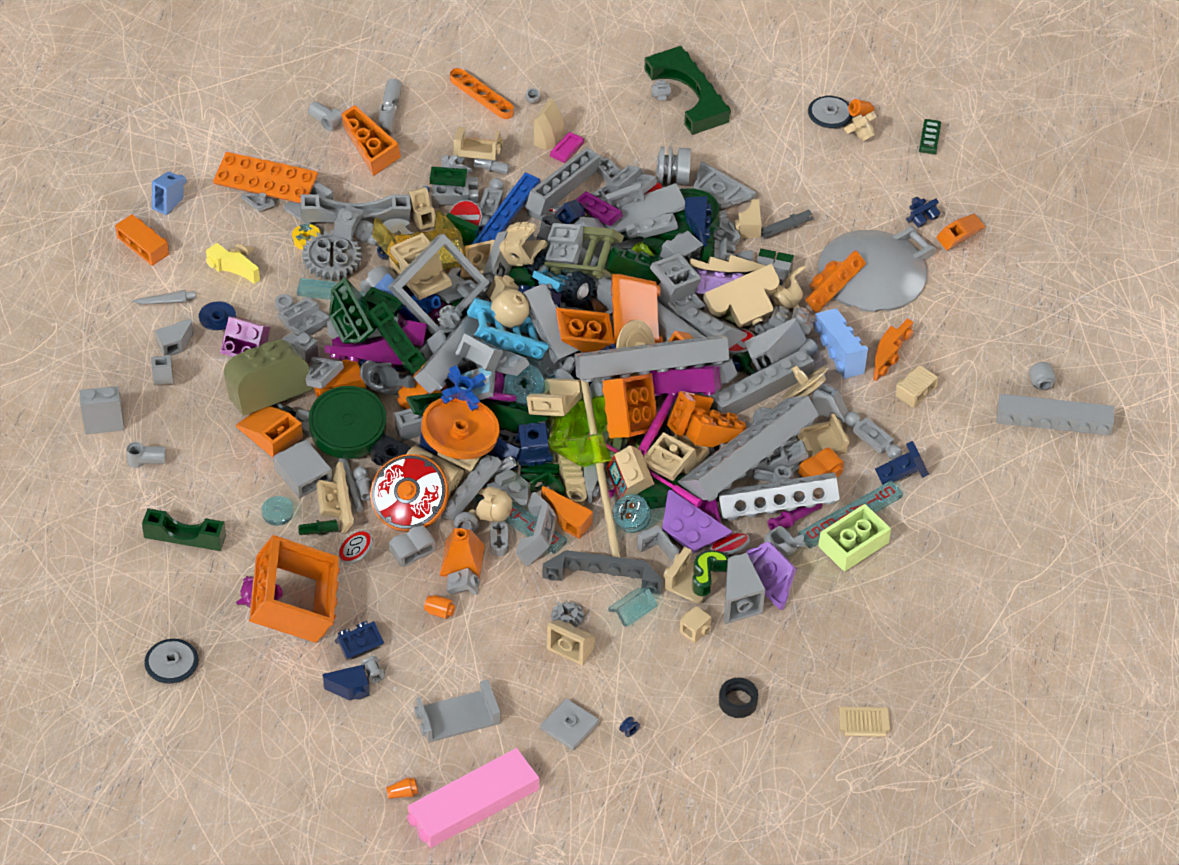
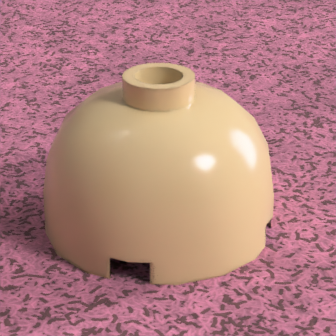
M507 289L495 297L491 304V310H494L496 314L494 317L499 323L513 328L514 326H521L527 319L530 305L522 292L516 289Z

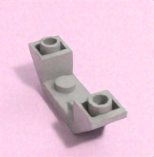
M536 492L531 494L528 509L537 519L534 536L520 538L518 548L516 549L517 557L525 566H529L550 547L558 517L549 504Z

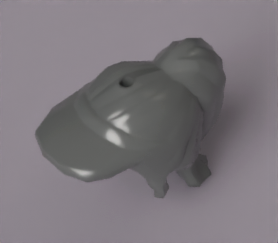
M367 360L360 368V376L363 382L378 393L395 395L403 387L413 388L416 386L415 379L411 375L400 379L399 373L391 367V363H375Z

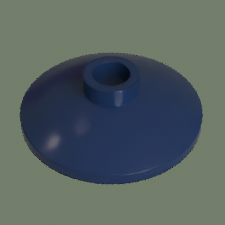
M211 302L201 308L199 321L203 327L209 330L226 329L228 318L236 316V311L233 306L226 302Z

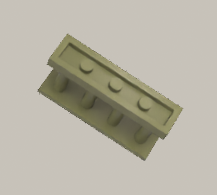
M583 226V242L590 240L583 265L545 262L544 265L550 268V272L559 275L561 272L576 273V271L599 279L611 277L612 274L604 269L610 247L614 242L622 243L624 236L614 229ZM604 241L597 267L590 266L597 243Z

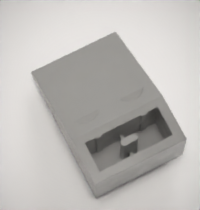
M794 318L744 341L753 363L757 370L760 371L796 353L807 339L797 319Z

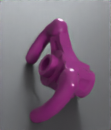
M495 372L493 396L487 399L500 401L516 400L514 394H503L504 373Z

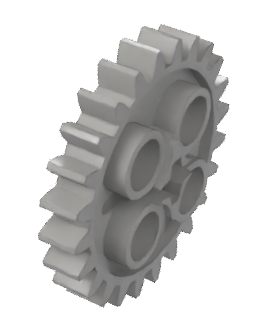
M324 230V235L317 232V237L311 236V241L306 240V245H303V264H305V269H310V274L316 273V278L321 275L323 280L329 277L330 281H332L333 277H336L340 281V276L347 278V273L353 275V270L357 271L358 265L361 264L362 253L361 247H358V241L354 242V237L350 241L335 236L333 230H331L330 234ZM330 244H334L333 267H330Z

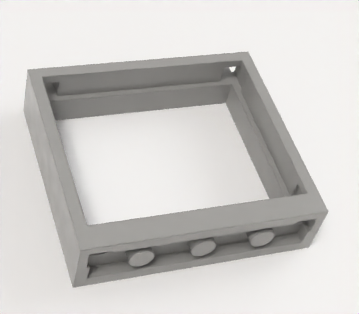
M445 234L438 235L388 286L389 290L421 323L427 324L426 329L432 335L439 330L449 328H445L441 324L437 326L402 287L442 246L478 282L474 289L455 308L458 307L461 312L464 309H468L473 299L477 295H482L489 284L487 279Z

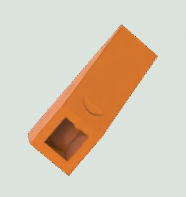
M974 213L947 225L936 238L945 250L948 251L983 230L985 226Z
M542 487L541 498L557 514V523L562 530L580 539L592 525L593 511L575 503L570 498L558 494L552 489Z

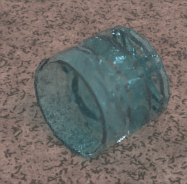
M530 364L517 376L506 374L504 380L506 394H514L516 396V400L511 401L512 403L528 407L527 396L529 394H542L544 392L542 373L537 367ZM524 379L527 383H530L526 385V388H523L522 385H519L522 383V380Z

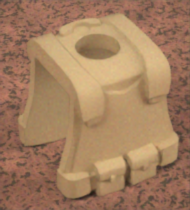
M517 222L508 227L507 236L500 243L499 249L509 265L522 266L523 264H533L534 258L539 251L546 248L548 244L546 240L526 241L536 229L534 223Z

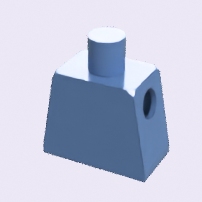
M167 172L152 181L153 210L165 215L172 211L183 198L184 185L187 183L185 176Z

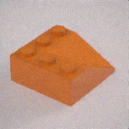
M652 373L604 380L602 391L605 397L609 438L632 437L647 433L657 415Z

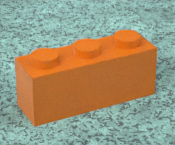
M133 214L115 225L117 238L153 266L169 255L167 240L164 237L161 238L154 229L146 226L140 218H136Z

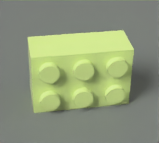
M864 504L821 531L818 547L845 572L887 545L890 539L891 528Z

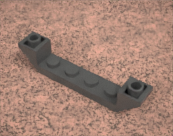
M565 550L543 563V579L562 581L564 569H571L574 571L610 574L612 576H625L634 579L640 578L642 579L641 592L661 594L662 578L644 560Z

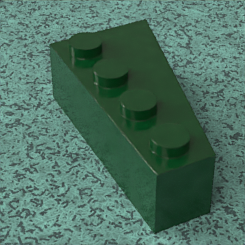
M614 246L610 247L604 269L611 274H622L655 281L659 285L661 280L650 267L652 263L663 258L655 254L651 256L642 251L637 253L632 249L624 250Z

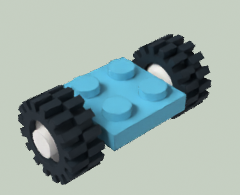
M539 252L535 256L533 264L523 266L532 275L536 286L550 283L555 292L562 293V298L566 302L578 308L583 307V304L587 305V301L592 300L590 298L591 295L594 296L595 294L593 290H596V287L593 285L596 283L591 276L579 271L573 272L572 276L569 275L568 277L562 274H554L550 272V268L544 265L548 261L545 260L546 255Z

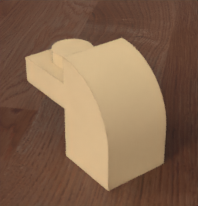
M423 187L408 191L411 214L417 228L421 230L437 226L435 211L430 205L427 188Z

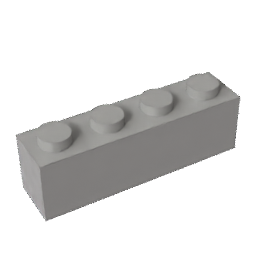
M543 283L525 291L523 294L530 305L529 317L542 342L548 343L547 352L553 364L566 359L568 356H573L578 349L561 341L556 316V308L559 307L554 304L550 290Z

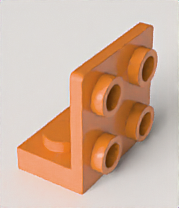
M680 391L667 426L676 435L683 436L695 407L709 411L713 398Z

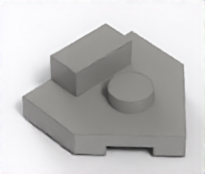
M510 469L496 475L495 481L487 485V487H495L507 492L512 501L518 502L519 505L527 504L529 483L518 473H514Z

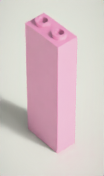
M515 748L408 805L407 820L412 827H416L423 843L426 842L432 848L539 790V777L519 750Z

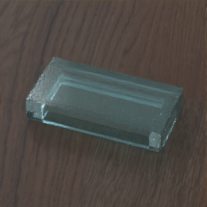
M300 278L297 296L331 300V289L337 282Z

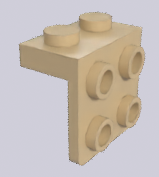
M684 547L681 553L675 555L672 566H668L664 572V589L696 604H700L706 596H698L692 591V577L694 575V563L691 562L692 550ZM711 572V588L717 580V574Z

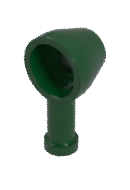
M740 352L732 356L735 362L738 361L740 363L739 372L745 371L749 376L756 373L750 366L753 361L749 352Z

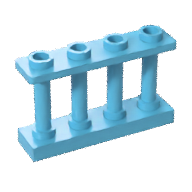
M474 298L467 314L468 317L478 319L479 327L474 334L476 337L497 348L542 359L549 346L548 343L538 341L537 331L529 315L521 326L510 328L513 333L504 331L506 326L495 319L494 316L496 314L494 310H491L492 302ZM487 322L495 324L496 328L487 326ZM521 332L529 334L530 338L521 336Z

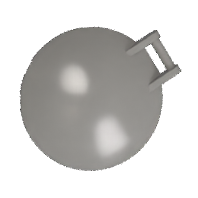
M913 226L896 235L878 230H858L835 238L824 248L819 258L818 271L820 274L829 262L833 260L843 262L853 251H857L866 262V265L833 298L848 307L850 305L859 307L860 311L875 312L876 310L886 309L888 312L910 304L921 294L927 279V267L924 260L933 256L937 248L924 240ZM913 238L923 249L917 250L908 240Z

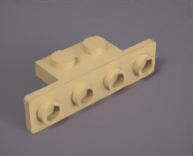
M338 462L332 471L333 482L319 480L316 488L321 515L339 518L341 533H346L352 527L354 517L351 513V501L348 495L349 487L346 484L345 478L346 471L344 470L343 462Z

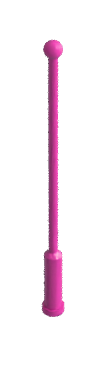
M599 439L600 444L604 447L608 448L614 453L619 452L617 449L613 448L612 446L608 445L607 443ZM649 470L651 476L672 488L673 492L694 504L695 507H700L703 501L701 498H697L680 486L671 484Z

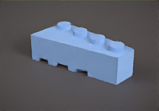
M837 308L816 313L815 322H813L814 330L820 335L821 343L823 346H826L829 358L833 359L837 372L841 373L843 379L864 374L868 348L865 345H860L861 339L858 336L854 337L853 329L851 326L847 327L846 320Z

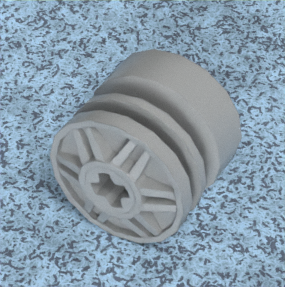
M660 147L656 168L660 184H663V176H668L667 184L671 183L672 176H676L677 184L689 185L691 148H679L677 155H673V149L669 147V155H664L665 147Z

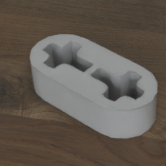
M503 521L493 522L490 526V550L495 556H503L508 552V526ZM497 529H501V535H497ZM497 542H501V548H497Z

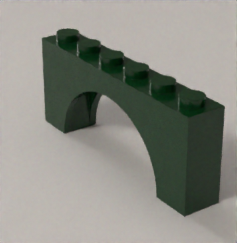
M682 46L645 57L644 71L652 81L657 79L676 80L684 83L696 93L699 101L693 108L685 111L684 125L692 135L729 123L730 107L724 103L721 95L715 91L712 83L708 82L705 74L699 70L696 62H693L689 53Z

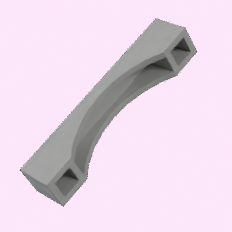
M301 195V222H335L341 208L345 209L347 205L364 211L361 221L385 222L396 218L410 221V195H390L367 203H343L327 199L321 195Z

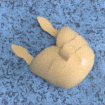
M805 265L794 270L785 279V288L778 285L776 292L769 295L775 306H783L788 310H794L795 307L800 308L798 303L802 300L803 292L795 276L806 268Z
M487 487L485 490L481 488L478 494L484 495V499L479 502L477 510H464V512L475 514L480 521L488 520L497 523L508 518L513 504L507 492L499 488Z

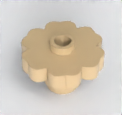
M874 111L865 116L860 114L852 119L853 123L843 129L846 134L855 131L858 138L864 141L875 135L870 121L877 116Z

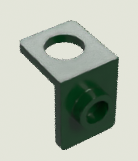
M549 471L530 481L531 493L542 490L543 486H548L564 496V488L561 481L555 478ZM543 480L539 486L535 487L539 481Z

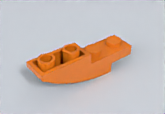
M907 318L898 329L890 326L881 338L875 356L873 380L877 381L881 376L884 377L891 365H895L898 362V351L901 349L903 342L906 339L909 340L914 332L912 330L913 321Z

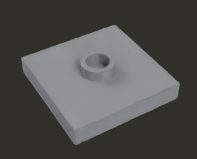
M566 698L540 725V729L574 751L599 724V719Z

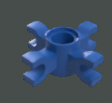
M456 365L449 368L450 373L448 377L455 384V387L442 391L443 396H441L444 404L457 398L458 400L466 401L471 412L478 409L477 404L480 401L473 394L472 390L485 386L484 381H486V377L484 374L480 373L471 379L468 376H462Z

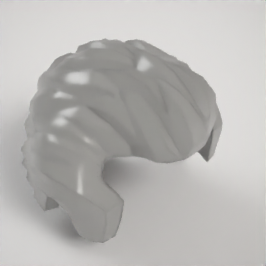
M445 155L441 159L442 167L467 169L468 174L473 171L468 165H462V162L465 160L464 157Z

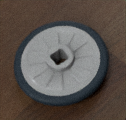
M837 96L818 97L808 107L810 119L815 124L825 128L843 127L853 117L849 114V103Z
M165 639L149 649L145 656L144 665L147 673L154 680L173 684L189 678L195 672L199 658L196 649L187 641Z

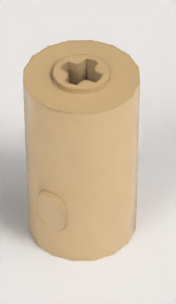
M418 445L411 447L407 454L427 457L440 467L448 482V498L452 497L462 483L464 477L463 469Z

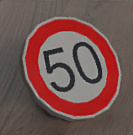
M363 530L347 537L339 549L338 556L340 560L346 564H352L364 558L373 545L372 535Z

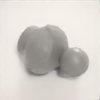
M360 221L355 231L356 238L361 242H369L373 246L378 245L381 242V237L377 234L376 226L368 221Z
M461 512L454 519V527L470 529L475 533L479 527V521L475 514Z

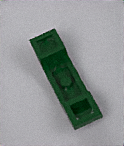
M383 301L371 309L368 313L398 359L412 374L421 369L427 362L419 349L413 346L394 319L395 316L386 303Z

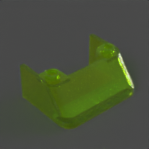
M604 395L591 397L598 433L588 435L590 431L584 399H581L565 416H556L548 438L551 450L582 467L611 461L610 453L601 433L605 424H608Z

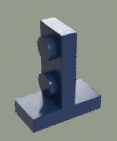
M913 441L906 444L909 449L908 453L875 468L883 487L918 470L922 478L929 475Z

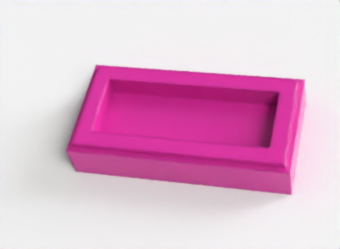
M569 132L550 152V157L566 163L584 144V138Z

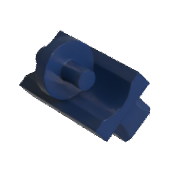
M914 197L911 200L912 205L909 206L910 210L913 211L910 212V216L906 220L908 223L913 221L918 228L927 223L928 220L924 216L926 214L931 221L935 220L941 214L936 207L939 201L935 198L926 203V199Z

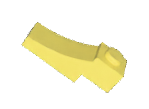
M218 243L206 250V261L211 268H215L218 272L223 270L238 274L254 284L260 281L259 268L240 252H228Z

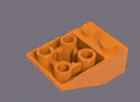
M271 406L253 412L236 424V427L272 458L303 438L302 423L290 413Z
M695 407L684 434L695 445L714 447L731 441L747 429V427L734 413L722 414L716 410L705 411L702 408Z

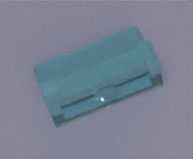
M636 588L608 607L609 612H616L623 626L628 627L658 605L649 588Z

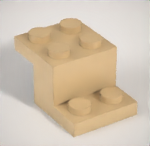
M423 233L390 247L391 254L399 262L401 273L431 243ZM438 251L406 283L418 300L452 286L451 279L442 270L440 253Z
M663 432L643 457L649 469L673 481L678 475H686L700 465L710 451L705 446L695 445L685 435L671 437Z

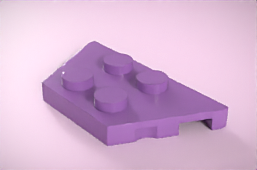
M672 490L668 491L662 531H665L670 538L696 553L705 546H711L716 541L724 537L727 538L732 534L730 529Z
M768 541L757 548L747 550V554L765 588V595L778 609L783 610L797 568L773 543Z

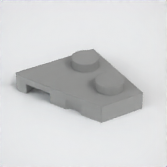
M723 210L720 213L721 222L719 228L713 234V239L720 241L726 237L727 243L736 246L740 242L741 236L735 230L732 221L728 220L726 211Z

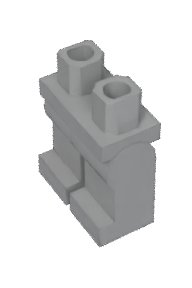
M467 172L465 187L432 184V207L439 208V205H455L463 200L478 202V190H468L478 189V177H468Z

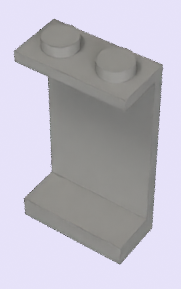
M488 679L480 681V691L424 706L421 698H416L417 707H414L416 719L421 720L420 730L422 736L426 735L428 743L500 724V710Z

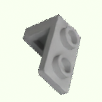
M659 526L644 530L638 535L637 547L641 552L659 545L672 563L675 555L680 553L678 547L669 540L668 534L662 531Z

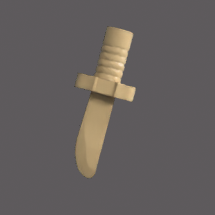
M236 244L235 247L230 248V251L233 253L240 252L245 256L254 250L252 246H244L243 244Z

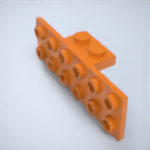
M225 152L213 183L256 194L265 193L269 197L301 203V195H310L318 173L317 171L290 166L284 163Z

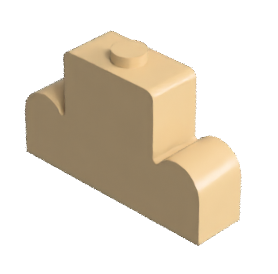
M769 264L705 292L703 299L713 316L722 317L726 314L727 310H730L739 329L751 324L756 326L762 323L763 319L771 316L773 312V306L767 295H772L776 292L779 285V277L773 265Z

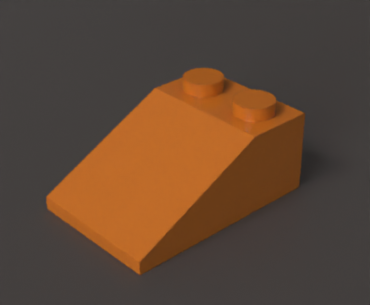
M556 308L562 342L583 353L600 351L606 345L615 344L609 313Z

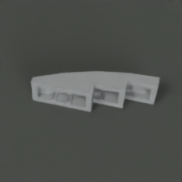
M800 440L786 448L783 446L776 448L770 457L759 461L760 464L746 471V475L741 479L753 477L754 469L772 472L773 468L775 469L778 466L788 467L809 458L805 443Z

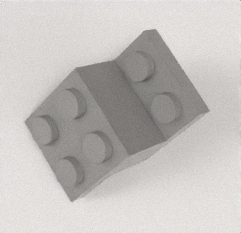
M680 253L652 263L650 269L661 280L659 284L660 297H657V300L678 317L691 307L705 309L706 305L695 294L702 278Z

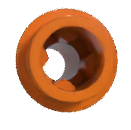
M407 777L386 787L389 799L414 797V795L419 794L415 777Z

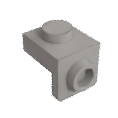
M469 568L448 574L447 591L452 595L468 589L473 595L478 594L479 578Z

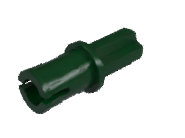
M337 519L329 521L316 520V523L298 525L299 535L318 534L320 536L323 533L338 532Z

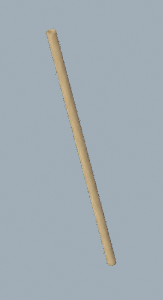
M580 379L612 556L620 557L589 382H583Z

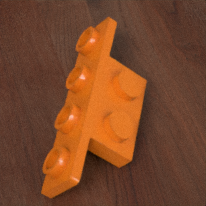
M853 251L843 262L833 260L825 266V269L820 274L814 276L809 284L813 292L805 299L811 309L818 313L866 265L864 259L857 251Z

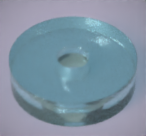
M271 497L262 505V517L270 525H284L293 517V504L285 497Z

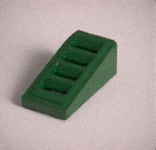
M924 119L919 152L936 155L941 121Z

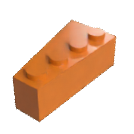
M356 105L341 114L344 129L373 176L401 158L398 143Z

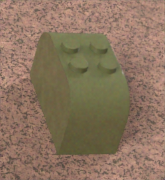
M285 340L266 342L259 347L237 354L227 362L224 369V378L229 398L243 416L313 390V387L307 386L305 380L306 375L309 373L308 364L296 349Z

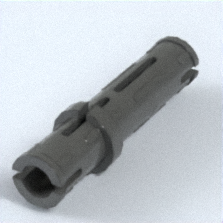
M808 209L799 214H791L789 218L762 227L761 232L763 233L761 235L766 239L790 228H798L800 224L813 220L812 213Z

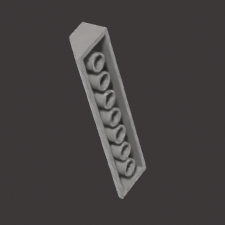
M809 396L789 397L783 400L678 481L679 484L697 498L708 501L716 499L719 492L730 488L735 480L743 478L746 475V471L757 467L760 464L759 461L770 457L773 451L784 446L789 438L800 434V430L803 427H808L814 423L813 420L819 414Z

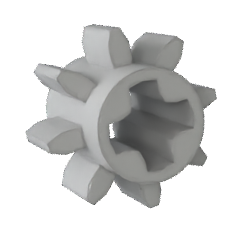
M656 80V84L651 85L652 97H657V101L667 100L666 96L671 95L670 84L665 83V80Z
M447 305L439 311L440 317L438 321L445 328L451 329L460 324L462 313L458 307L455 308V306Z

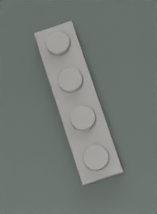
M490 455L482 458L478 466L468 475L467 479L448 500L441 516L454 521L455 517L465 509L502 464L500 459Z

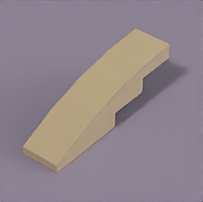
M730 254L728 261L711 256L708 263L692 258L689 260L690 266L722 272H748L766 266Z

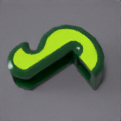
M711 550L701 552L696 556L693 567L694 575L692 577V591L696 595L703 597L711 593V571L727 572L729 557L726 554Z

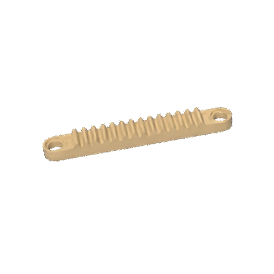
M569 412L565 416H550L548 422L551 428L557 462L560 466L559 471L565 497L584 506L587 493L579 454L577 453L576 441H574L575 436H573L572 424H570ZM578 495L581 499L575 500L571 496Z

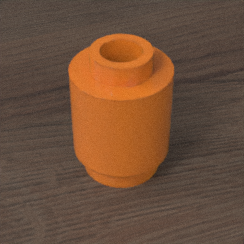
M853 99L848 106L849 114L855 117L860 114L865 116L875 111L874 106L870 102Z
M428 595L424 604V611H427L430 615L448 619L449 616H453L455 605L451 599L437 595Z

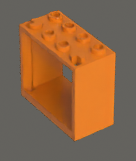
M272 535L256 555L249 622L317 643L322 636H325L328 628L334 625V619L336 618L334 611L338 601L336 592L339 587V582L337 581V576L340 572V568H338L339 557ZM277 568L316 580L313 612L274 600Z

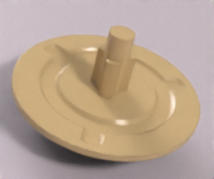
M641 320L629 321L619 333L616 348L654 344V336L650 327Z
M797 365L794 366L791 370L795 374L798 383L792 386L782 396V399L807 396L814 393L815 389L825 382L826 377L824 374L828 367H821L806 375Z

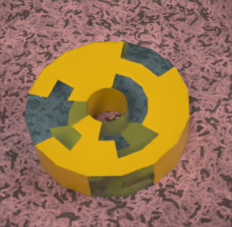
M311 224L299 225L292 231V242L297 248L303 250L306 240L311 241V236L317 237V232L320 234L321 232L319 228Z

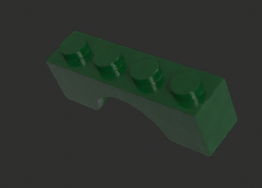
M147 508L142 521L143 535L147 539L221 551L226 538L224 521L205 518L200 524L187 525L173 519L167 511Z

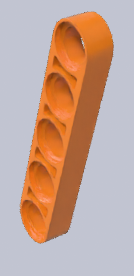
M454 68L450 71V82L500 118L510 119L513 117L514 107L506 99L465 70ZM454 75H461L462 77H460V78H455V77H453V76H454ZM468 83L474 84L473 86H466ZM479 92H485L486 94H484V95H479V94H477V93H479ZM495 100L498 101V103L492 104L490 103V101ZM503 109H508V110H510V111H509V112H503L502 110H503Z

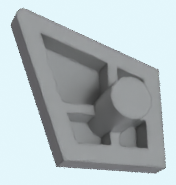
M265 193L241 194V199L258 212L275 206L273 199L266 196Z

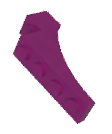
M403 320L400 327L415 348L417 345L423 346L427 324ZM383 337L351 346L325 345L324 352L330 353L331 358L341 359L342 355L348 356L349 361L359 362L360 358L366 359V361L371 360L375 363H391L393 368H395V365H402V362Z

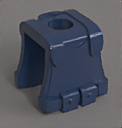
M545 422L527 425L518 424L519 431L518 435L515 436L516 443H521L518 464L535 466V463L537 465H544L545 462H552L553 453L548 447V440L551 439L550 432L546 429Z

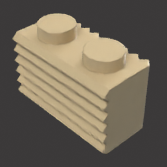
M919 365V367L909 372L907 378L901 379L897 383L896 397L914 408L937 387L938 376Z

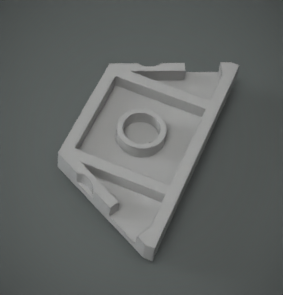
M700 162L693 188L706 191L714 196L720 209L756 198V192L705 162Z

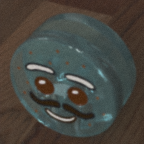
M628 494L621 497L615 503L613 517L620 529L627 533H637L644 530L650 523L651 510L644 498L636 494Z

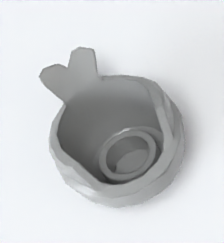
M783 526L770 530L764 538L765 542L773 543L785 557L791 556L798 547L806 546L805 542H803V535L792 538Z

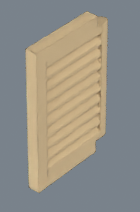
M838 708L840 732H844V736L886 737V732H890L888 708Z

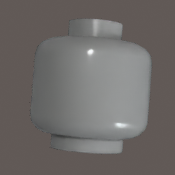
M1037 362L1029 370L1032 385L1037 389L1047 390L1056 381L1053 367L1047 362Z

